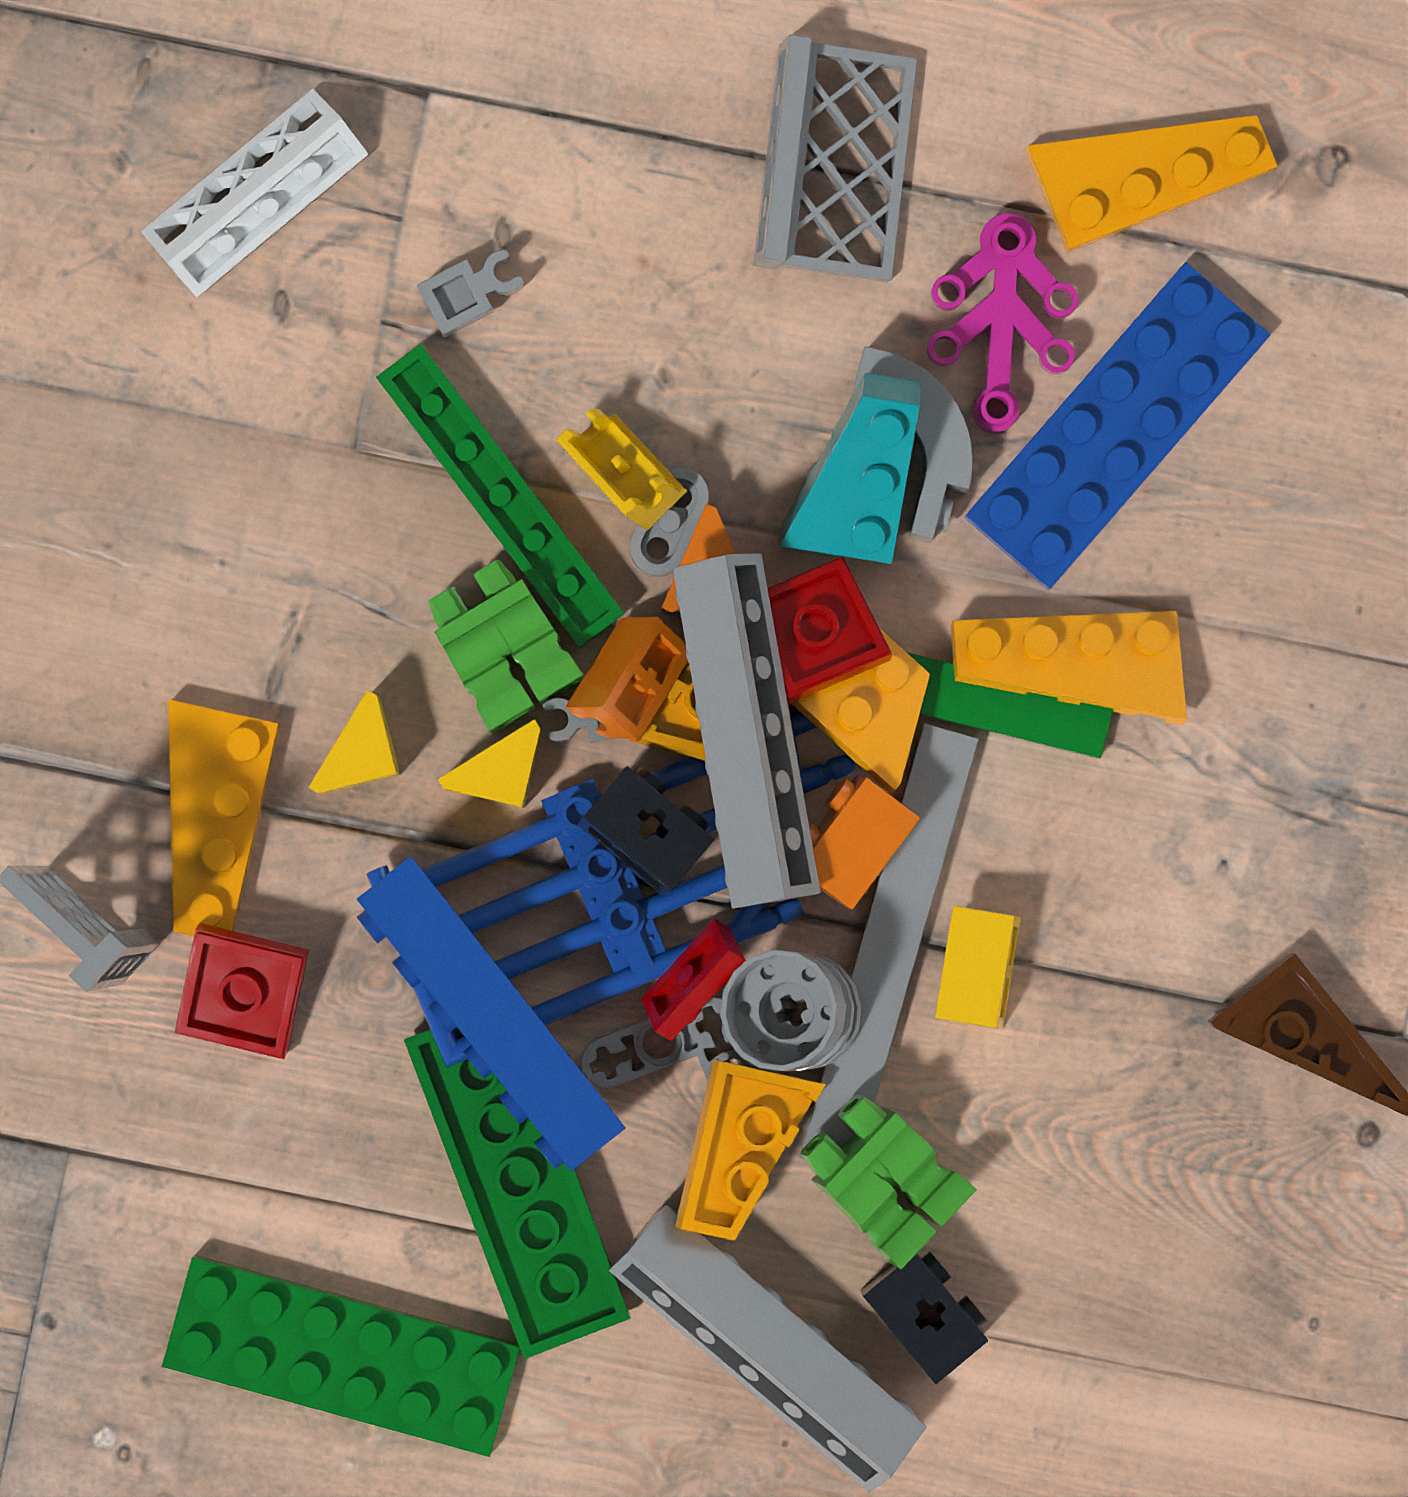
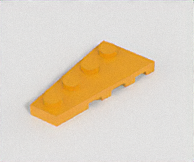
M1257 115L1028 145L1026 148L1027 155L1067 253L1273 172L1278 167Z
M1177 611L953 620L951 624L955 681L1024 695L1031 692L1056 697L1057 701L1080 705L1082 702L1112 708L1113 712L1136 716L1137 714L1163 718V722L1184 725L1187 721Z

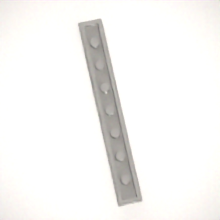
M925 723L922 726L901 804L916 814L920 820L880 873L850 977L856 985L862 1006L859 1031L849 1050L831 1065L824 1068L820 1083L826 1084V1086L814 1103L801 1150L814 1136L821 1132L826 1133L842 1148L855 1133L838 1116L841 1108L856 1094L866 1097L873 1103L875 1102L978 743L977 738ZM800 1153L799 1158L805 1160Z

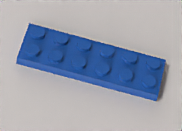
M1185 262L963 518L1049 591L1271 334L1191 265Z

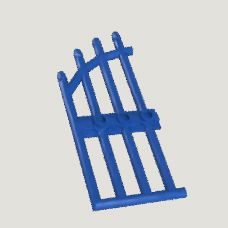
M800 711L790 714L803 794L827 785L832 779L839 780L846 777L855 770L853 760L845 754L828 759L823 765L819 763L801 771L796 736L817 727ZM688 757L651 774L665 786L667 791L707 774L705 760ZM594 779L579 785L577 784L541 800L547 817L422 869L434 886L439 887L557 837L569 869L458 915L473 934L579 889L591 921L495 961L510 980L585 947L601 942L613 973L531 1007L545 1026L660 978L695 938L666 950L653 919L727 888L725 866L722 865L677 884L665 898L658 893L644 898L633 872L577 825L602 795L599 793ZM712 808L700 813L699 815L710 826L706 832L710 834L717 831L715 809ZM655 832V833H652V834H650V835H647V836H645V837H643V838L647 840V839H648L651 835H653V834H655V835H657V836H659V835H658L657 832ZM386 865L368 872L366 875L371 887L390 873ZM798 898L779 902L772 909H764L766 904L738 908L732 921L726 926L731 929L737 943L741 944L776 929L778 924H788L803 915L804 912ZM421 982L413 989L446 1068L468 1059L463 1051L471 1046L465 1036L459 1038L455 1029L449 1034L428 1009V1006L435 1001V998Z

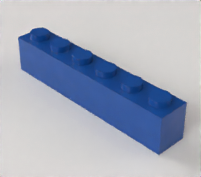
M411 856L357 898V901L364 908V911L357 916V919L377 944L387 937L400 954L392 963L412 988H415L422 982L435 998V1001L428 1006V1009L449 1034L457 1027L469 1041L471 1046L464 1050L463 1053L484 1079L493 1072L507 1091L500 1095L499 1099L517 1122L521 1124L529 1118L543 1136L534 1143L554 1169L565 1163L569 1170L573 1171L626 1129Z

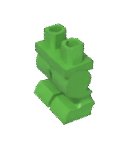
M499 559L473 574L488 599L473 609H467L454 586L428 601L434 620L439 627L434 633L447 653L465 689L476 698V707L489 732L492 734L497 733L537 709L520 681L513 678L511 674L512 667L508 662L509 658L513 657L516 663L523 667L525 678L542 705L546 701L554 699L579 684L584 678L583 673L570 654L559 645L560 637L529 592L523 580L521 579L517 582L513 574Z
M856 1094L841 1108L838 1114L855 1135L840 1148L826 1133L821 1132L814 1136L800 1153L810 1169L816 1174L811 1179L815 1185L828 1196L856 1229L867 1234L868 1242L887 1262L902 1269L937 1231L917 1213L898 1204V1196L894 1188L904 1192L907 1201L926 1220L940 1227L958 1211L977 1189L957 1172L937 1164L935 1150L910 1128L896 1112L884 1107L880 1108L866 1097Z

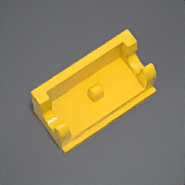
M598 408L590 409L586 412V415L592 421V424L587 430L578 434L575 430L566 428L555 440L626 517L648 531L687 490L619 416L613 413L609 417Z
M953 906L935 1018L996 1029L1004 1027L1021 917Z

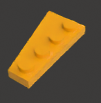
M168 699L173 932L194 936L195 929L199 923L234 931L281 724Z

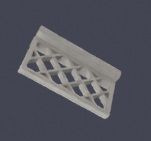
M792 34L779 45L753 266L771 269L786 267L883 282L892 280L917 58L812 42V37ZM817 58L838 61L851 78V81L830 97L815 78ZM853 63L869 67L859 73ZM878 67L901 71L899 94L885 105H883L864 79ZM856 85L876 112L853 129L834 104V101ZM814 93L821 104L811 111ZM898 103L895 120L888 110ZM826 109L845 136L822 152L809 135L810 120ZM880 117L894 135L892 150L877 161L858 133ZM847 141H850L869 168L846 184L827 157ZM808 149L815 159L805 166L806 151ZM891 158L890 173L888 175L881 165ZM819 164L839 191L816 208L802 190L803 176ZM874 172L887 190L886 205L871 216L851 189ZM843 196L863 223L840 240L821 215V212ZM801 204L808 215L798 222ZM885 214L882 231L875 221ZM813 220L832 247L818 258L794 255L797 231ZM865 228H868L881 245L879 267L858 264L845 246L847 242ZM837 251L844 262L828 260L827 258Z
M7 866L0 874V883L83 960L69 977L85 992L122 985L161 944L145 928L118 931L49 866Z

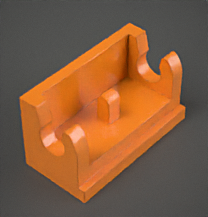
M659 617L621 618L565 708L575 717L598 720L600 724L595 732L600 736L606 738H628L631 742H639L688 662L686 643Z

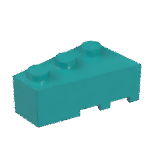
M864 373L832 431L831 438L818 462H815L793 507H790L783 520L779 546L892 564L920 408L921 381Z

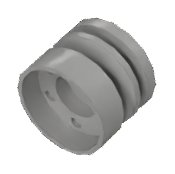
M771 950L751 956L733 972L723 991L720 1017L727 1040L739 1056L762 1069L811 1071L831 1065L849 1050L859 1031L862 1006L856 985L842 966L823 955ZM796 1002H806L808 1009L801 1013L802 1021H793L791 1014L797 1010Z

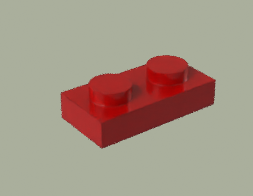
M713 919L641 998L656 1033L672 1041L686 1025L692 1023L697 1018L702 1007L724 984L728 983L733 972L746 961L728 926Z

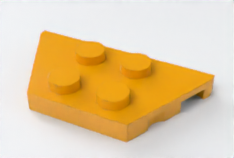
M881 630L892 652L890 661L791 704L886 791L892 794L902 781L930 673Z

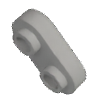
M677 467L669 470L683 487L691 493L692 500L690 504L683 508L673 505L648 531L637 524L631 536L629 548L632 561L641 572L649 576H667L673 573V568L679 567L704 507L709 502V491L705 480L692 469ZM654 539H663L669 546L668 554L662 559H654L647 552L648 544Z

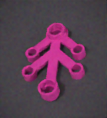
M1012 213L999 214L990 219L985 224L980 235L981 250L953 275L948 274L939 277L931 289V299L934 305L941 310L952 311L962 304L966 290L994 269L993 292L949 331L935 333L927 346V354L931 362L940 367H947L958 360L962 348L990 325L986 390L978 395L974 402L972 413L977 426L991 434L1007 431L1014 424L1019 414L1018 401L1015 395L1009 391L1013 327L1039 355L1041 367L1049 374L1059 375L1066 372L1072 365L1075 357L1071 344L1063 339H1055L1016 294L1018 271L1043 297V307L1049 316L1056 319L1066 318L1074 312L1078 305L1076 290L1067 283H1059L1035 256L1036 235L1031 224L1025 218ZM1009 231L1014 233L1019 241L1018 247L1014 250H1004L998 243V236L1002 232ZM950 283L956 286L959 292L958 299L950 303L942 301L938 296V288L941 285ZM1056 291L1068 294L1071 301L1070 307L1066 310L1055 309L1050 302L1051 294ZM940 339L950 340L955 347L954 355L947 359L938 357L934 351V344ZM1052 347L1063 349L1067 355L1066 363L1059 367L1051 365L1046 357L1047 350ZM992 399L1002 400L1007 406V414L1000 419L992 418L986 410L988 401Z

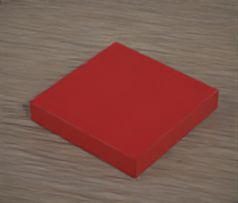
M844 556L767 588L788 704L891 660L892 652Z
M199 923L195 929L174 1033L284 1060L289 1049L310 949Z

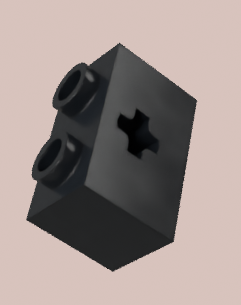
M627 765L577 825L665 898L715 839L706 832L710 826L701 815L686 805H683L679 810L662 795L666 788L655 776L643 768L635 772ZM653 816L660 822L656 829L659 836L653 834L646 840L638 833L643 825L640 820L647 821Z
M929 1251L922 1258L917 1253L902 1269L891 1264L861 1289V1293L931 1380L938 1384L988 1342L987 1337L980 1329L988 1321L967 1295L959 1301L954 1298L944 1286L952 1277ZM923 1298L931 1305L938 1300L942 1302L937 1308L941 1319L934 1325L926 1318L919 1323L915 1321L920 1315L916 1304Z

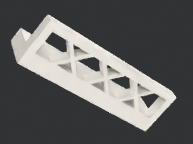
M312 88L145 227L141 233L197 298L369 154L342 118ZM317 111L319 112L321 117L306 130L298 131L302 123ZM274 152L272 158L263 166L254 168L256 162L266 153ZM230 188L227 196L218 203L211 204L213 198L223 189ZM187 224L185 231L168 245L164 243L163 239L176 228Z

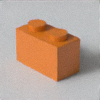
M856 775L851 782L844 778L834 788L825 802V806L830 809L817 827L813 824L809 825L820 889L840 905L850 910H853L920 820L916 814L873 781L860 775Z

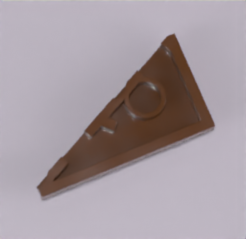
M1295 953L1288 955L1208 1020L1213 1028L1402 1115L1408 1116V1092Z

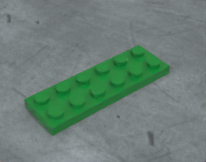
M456 1027L455 1030L457 1032L458 1037L460 1038L464 1036L461 1033V1031ZM431 1029L404 1039L523 1358L527 1359L631 1319L617 1278L609 1271L612 1265L576 1169L570 1171L565 1163L554 1169L534 1143L543 1136L529 1118L519 1124L499 1099V1096L507 1090L493 1072L484 1079L468 1059L446 1068Z
M194 1255L190 1262L162 1367L490 1457L520 1347L518 1343Z

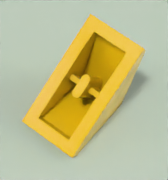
M369 690L365 692L308 788L319 794H327L401 775L381 697Z
M534 719L438 778V781L443 789L525 808L543 730Z

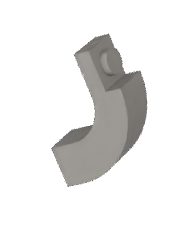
M865 346L852 395L864 373L921 381L920 408L914 440L919 447L923 460V480L908 538L931 543L935 531L945 533L949 523L954 500L944 498L945 490L965 495L970 488L973 458L968 428L955 400L947 389L927 370L902 356Z

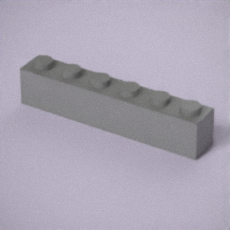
M728 554L673 568L676 600L681 613L686 642V657L690 665L696 700L695 709L701 728L706 757L705 767L710 780L715 809V824L721 843L725 866V882L729 890L732 909L820 894L762 554Z
M665 1204L645 1224L609 1271L869 1493L891 1478L927 1426L914 1416L913 1410L906 1402L897 1397L890 1396L871 1380L869 1372L861 1364L847 1359L830 1345L825 1334L819 1328L810 1323L803 1322L784 1305V1301L778 1293L769 1287L761 1286L743 1271L740 1263L732 1254L723 1249L716 1248L700 1233L675 1227L678 1212H674Z

